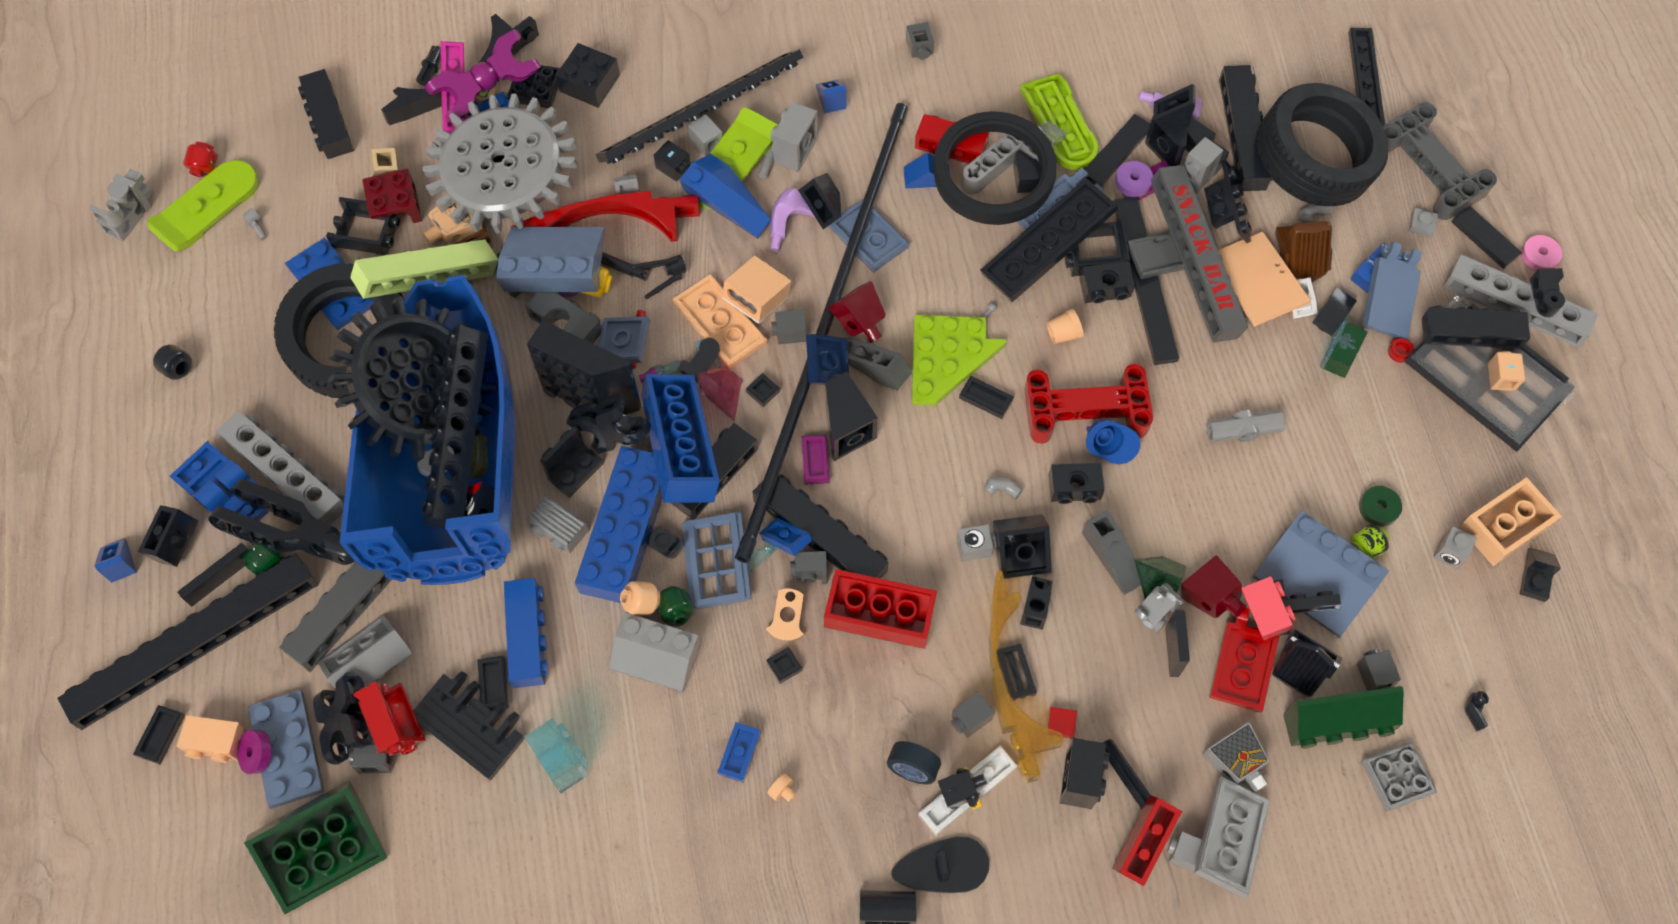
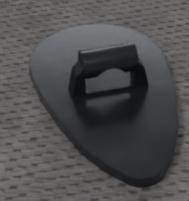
M953 837L935 842L910 853L895 865L891 875L896 882L915 890L937 893H964L977 889L985 881L989 872V858L985 849L977 841L969 837Z

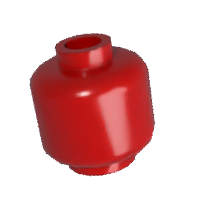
M196 141L195 144H190L187 147L183 165L189 169V174L203 178L204 174L208 175L215 169L218 154L214 151L213 146Z

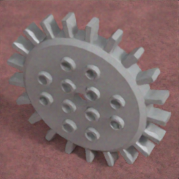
M511 94L508 107L500 108L496 97L489 95L490 109L480 112L478 107L471 101L468 103V107L472 116L465 121H462L454 113L449 115L454 127H456L451 134L438 128L435 130L437 138L444 142L443 148L426 147L425 151L429 158L438 159L439 164L423 166V172L427 178L440 176L441 179L425 186L431 196L447 191V194L437 200L435 204L441 213L454 203L458 206L450 215L455 224L458 225L465 215L470 213L473 215L470 225L473 231L476 232L479 231L484 218L492 219L491 224L496 233H501L502 218L512 217L517 228L522 229V213L531 209L533 214L541 220L544 218L543 211L538 205L546 198L553 204L559 205L561 203L558 194L552 190L555 184L569 188L572 187L573 184L570 177L560 174L561 168H578V163L575 157H562L561 153L577 149L574 138L557 141V138L570 132L567 122L564 120L550 127L549 124L558 117L555 109L551 106L543 115L537 116L536 113L540 105L537 98L534 97L529 102L527 108L523 110L519 108L520 101L516 94ZM496 156H505L501 162H493ZM486 186H490L489 189L483 190Z

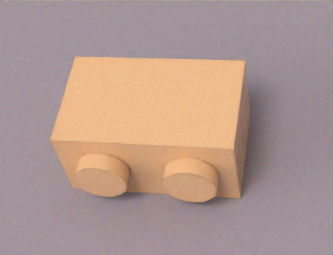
M186 715L176 747L184 751L185 756L189 758L201 759L203 755L210 756L213 761L227 763L228 759L238 760V744L247 729L238 722Z

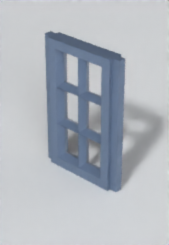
M735 512L682 522L688 591L693 609H703L751 600L748 563H742L735 559L741 538L744 535L742 513ZM729 524L731 543L717 545L715 526ZM710 527L712 546L699 548L697 529ZM732 548L734 568L720 570L718 550ZM713 551L715 571L701 573L699 553ZM734 573L736 592L722 595L720 575ZM715 576L717 596L704 598L702 578Z

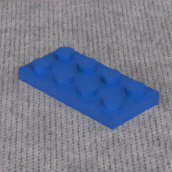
M325 237L285 262L287 268L298 281L319 268L345 263ZM347 297L329 303L321 311L338 331L352 322L351 318L356 313L361 312L364 314L369 311L370 306L375 302L367 298L363 299V297Z

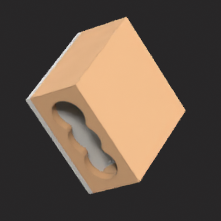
M754 255L724 281L722 298L759 324L788 299L791 280Z

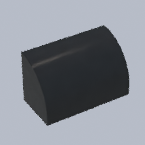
M860 890L859 924H916V892Z

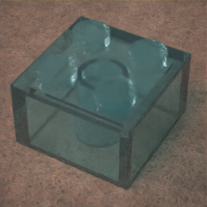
M552 718L524 736L560 793H563L588 776L584 769L588 766V763L576 745L572 748L570 747L574 742L562 723L557 726Z

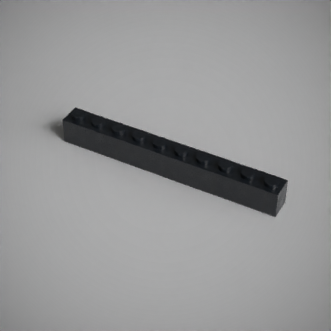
M296 553L292 556H287L271 569L258 573L256 578L246 584L238 585L233 589V592L223 598L213 600L205 609L192 613L185 621L167 628L162 632V635L152 641L142 643L134 652L119 657L114 661V664L104 670L94 672L86 681L68 688L57 699L70 724L83 730L317 587L318 584L305 563Z

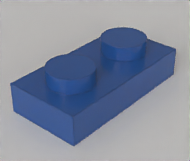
M776 518L759 532L763 541L792 556H795L812 541L808 532L779 518Z
M735 722L717 772L718 775L744 783L761 735V730Z

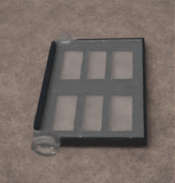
M1459 294L1445 307H1468L1469 309L1481 310L1475 304H1468ZM1422 342L1404 361L1516 452L1562 401L1567 404L1577 394L1573 391L1575 386L1568 382L1570 378L1526 344L1521 349L1424 344ZM1510 351L1511 353L1522 354L1525 381L1515 391L1490 389L1488 362L1497 352Z

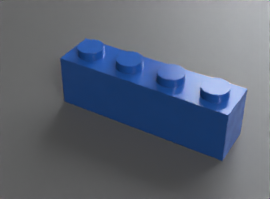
M535 578L504 581L509 682L513 688L545 685V676L549 675L548 661L543 659V651L547 650L546 635H542V626L546 625L545 612L540 610V602L544 601L543 587L538 585Z

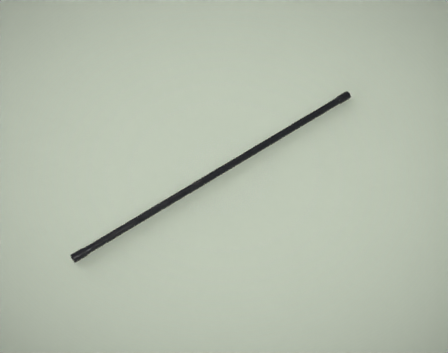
M897 103L894 108L889 129L817 328L816 334L828 336L834 315L828 306L839 300L843 294L899 131L908 112V106L903 103ZM807 359L745 534L741 538L735 555V559L742 563H749L752 557L756 538L811 385L808 378Z

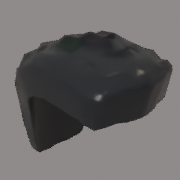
M662 527L653 530L647 542V545L653 550L670 559L676 558L684 546L681 539Z

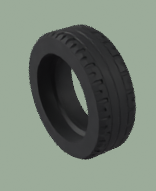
M1308 83L1285 91L1263 118L1257 133V147L1260 159L1274 182L1293 197L1318 206H1339L1355 201L1379 177L1388 159L1386 133L1376 114L1357 96L1330 84ZM1291 122H1313L1332 131L1347 147L1352 159L1353 168H1332L1313 159L1297 142L1293 134Z
M351 263L325 266L302 277L283 297L274 320L275 344L286 366L307 388L321 395H328L331 398L340 399L343 395L350 394L347 384H329L328 378L335 373H346L347 366H326L316 361L308 352L305 337L310 322L323 307L338 299L362 297L350 278L354 264ZM399 292L367 299L374 302L380 301L387 315L392 316L394 315L392 302L397 297H403V295Z

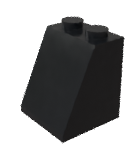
M847 371L831 376L825 382L826 412L832 459L836 461L877 439L878 417Z

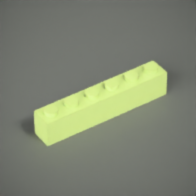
M486 240L470 241L355 260L350 278L363 299L410 291L416 282L429 279L444 283L447 281V277L464 275L467 280L493 276L499 259Z

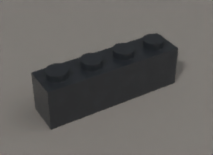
M322 69L299 76L301 86L298 87L302 100L306 99L307 103L303 104L307 116L312 117V121H309L313 134L318 135V138L314 140L319 152L324 151L327 159L353 152L354 150L326 70Z
M1437 305L1429 307L1422 316L1424 344L1521 349L1530 339L1528 312H1518L1515 309L1497 311L1491 308L1478 310L1469 309L1468 307L1445 308L1444 306Z
M735 423L729 428L723 429L716 443L713 446L711 445L720 480L716 495L758 450L757 439ZM710 502L671 504L694 520Z

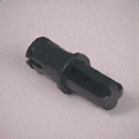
M431 46L426 59H423L421 62L422 68L416 81L422 86H426L433 74L438 72V64L441 60L439 46Z

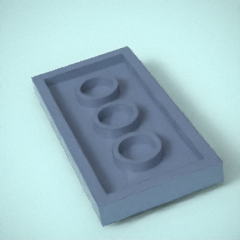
M299 690L248 706L252 729L266 732L271 743L270 762L266 770L261 773L268 807L273 809L325 792L304 693Z

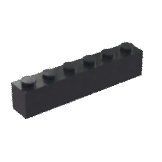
M1250 65L1224 66L1219 83L1234 166L1239 173L1237 182L1243 191H1266L1270 181L1273 179L1265 170L1257 147V133L1263 120V114L1258 108L1259 93L1255 92V74H1252Z
M783 474L778 476L766 512L775 519L779 518L808 532L812 539L808 545L816 552L826 551V560L839 570L880 579L888 572L889 562L882 552L871 549L862 536L852 534L843 521L833 519L824 506L814 504L805 491L795 489L786 476ZM763 481L752 491L755 503Z

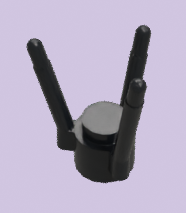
M681 255L668 259L633 264L631 266L632 269L640 268L643 270L663 266L666 275L672 276L646 294V299L657 294L673 282L682 279L681 274L686 272V266Z

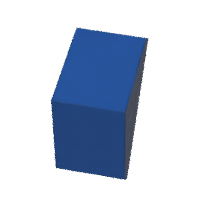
M838 80L816 84L824 114L846 109L845 84Z
M926 153L904 166L905 189L936 187L933 172V155Z
M125 538L100 548L94 566L111 583L137 573Z

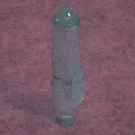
M770 544L762 550L755 551L748 563V572H752L761 563L765 562L777 550L776 547Z

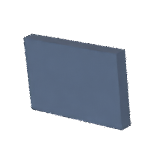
M863 199L843 212L841 218L829 226L846 246ZM873 207L856 256L875 273L909 248V242Z

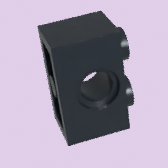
M1129 261L1082 267L1079 278L1085 303L1093 302L1098 304L1106 300H1125L1132 296L1135 287Z
M1101 463L1051 464L1048 474L1051 502H1058L1059 504H1069L1073 501L1095 503L1101 500L1104 493ZM1071 482H1078L1082 487H1074Z
M160 505L138 552L158 563L177 567L199 520L179 509Z

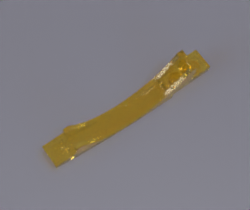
M997 571L991 599L989 630L992 690L1002 734L1013 733L1010 735V741L1013 750H1018L1020 760H1017L1020 775L1025 776L1027 783L1038 781L1040 776L1035 754L1061 748L1064 739L1062 733L1051 730L1026 715L1013 701L1003 684L997 659L998 640L1005 623L1019 607L1018 603L1021 601L1019 592L1008 593L1002 571Z

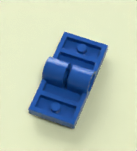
M208 441L170 475L173 481L210 513L217 506H221L260 521L269 512L260 507H251L250 503L240 500L230 492V489L239 479L257 483L236 463L226 458Z

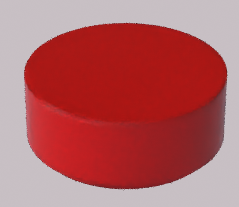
M1405 338L1394 339L1388 347L1389 357L1398 363H1404L1414 351L1413 344Z

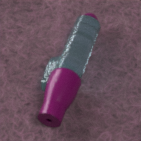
M677 360L663 366L660 364L653 366L644 374L639 375V379L643 383L646 374H670L678 371L677 369L682 361Z

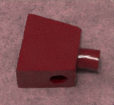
M872 281L855 288L828 306L850 336L853 337L864 332L870 343L882 337L876 324L884 319L886 314Z
M1217 555L1181 583V598L1213 618H1218L1226 610L1235 617H1238L1246 609V605L1239 600L1242 597L1241 582Z

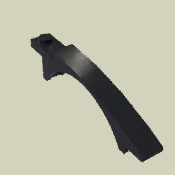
M494 14L491 17V40L485 54L478 63L486 62L487 58L492 56L497 39L514 29L518 30L521 35L518 44L511 49L512 55L517 54L521 48L534 41L539 35L536 21L529 16L512 28L497 14ZM397 87L393 90L397 97L383 107L381 111L388 125L406 121L441 107V92L430 95L426 89Z

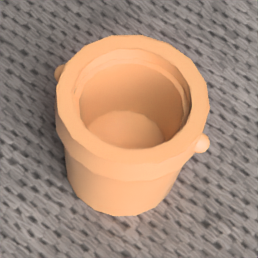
M1074 309L1065 311L1064 314L1046 322L1049 336L1054 344L1074 339L1078 340L1084 337L1081 322Z

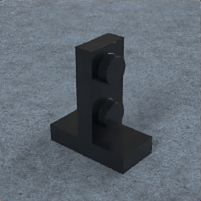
M1283 579L1273 580L1274 583L1279 581L1284 591ZM1333 591L1318 592L1316 597H1306V594L1291 595L1288 600L1285 599V596L1281 597L1284 606L1290 605L1293 614L1340 609L1341 607L1340 594L1333 595ZM1290 630L1279 634V636L1289 635Z

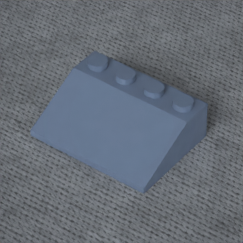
M511 227L499 256L496 279L504 292H598L605 228L523 227L518 229L517 227Z
M1301 510L1253 577L1258 581L1270 576L1273 580L1283 579L1286 600L1295 594H1306V597H1316L1318 592L1333 591V595L1340 594V609L1304 612L1340 638L1386 577L1389 570Z

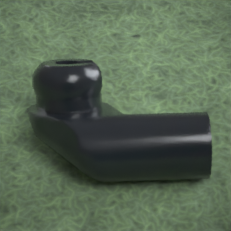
M1483 691L1472 693L1468 697L1465 706V713L1476 732L1488 727L1481 714L1484 704L1489 702L1488 695Z

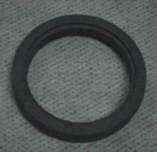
M981 112L957 121L941 137L933 161L934 180L942 199L959 215L982 224H1010L1034 214L1046 202L1056 179V156L1047 136L1032 122L1006 112ZM985 132L1009 134L1025 142L1035 152L1041 165L1042 176L1033 191L1020 200L1006 204L983 203L970 198L954 184L948 170V160L951 153L963 140L976 134Z

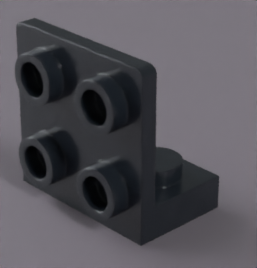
M576 426L571 430L565 431L561 435L559 442L553 448H548L540 460L548 481L569 498L604 464L603 459L584 444L580 429Z

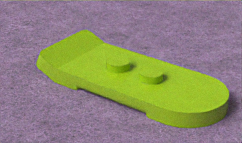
M1053 74L1021 84L1020 95L1025 100L1038 128L1042 130L1051 142L1056 162L1070 170L1087 168L1097 155L1098 143L1093 132L1089 130L1072 96V91L1067 81L1061 74Z
M743 107L734 123L710 154L728 164L743 183L761 158L772 147L771 132L778 124ZM698 200L701 207L711 209Z
M239 160L222 163L160 214L150 217L147 220L148 229L175 252L192 246L204 236V233L237 205L247 201L255 193L258 187V177L254 169L248 163Z

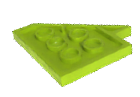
M914 315L912 405H937L1005 348L1006 339L986 338V317Z

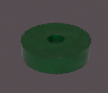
M1374 486L1369 488L1361 497L1359 510L1367 522L1384 527L1394 523L1400 516L1402 502L1398 494L1392 489L1385 486ZM1377 504H1382L1384 509L1379 508Z

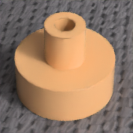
M784 773L773 783L767 794L775 801L784 797L790 802L796 796V793L790 789L794 780Z

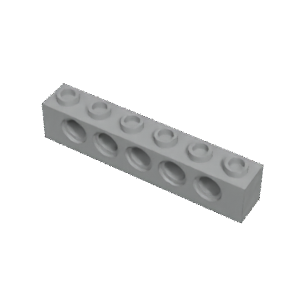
M1462 254L1453 265L1443 286L1447 290L1493 310L1506 311L1515 309L1518 312H1528L1530 327L1578 348L1589 337L1598 315L1585 307H1580L1565 299L1564 305L1553 317H1544L1536 309L1530 284Z
M238 411L217 430V433L230 447L282 493L303 502L312 518L331 525L343 513V495L335 488L329 490L325 486L327 482L318 473L312 475L308 471L310 467L301 458L296 461L292 457L294 453L283 443L279 446L275 442L277 438L269 430L265 429L262 431L258 428L260 423L250 414L246 417ZM267 451H270L269 454L263 456L264 453H266ZM287 465L284 470L280 471L283 466ZM304 480L301 485L296 486L299 481ZM321 495L318 500L313 501L316 496Z

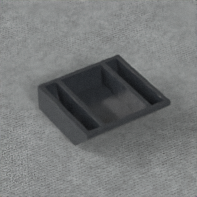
M544 320L540 323L528 341L527 346L544 393L552 398L557 396L563 399L566 404L573 408L585 403H595L600 406L601 400L604 397L619 394L627 401L623 411L624 415L640 411L642 406L630 361Z

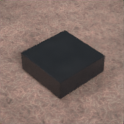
M763 373L746 388V393L762 407L780 392V387Z
M789 647L766 660L780 684L802 671L801 665Z

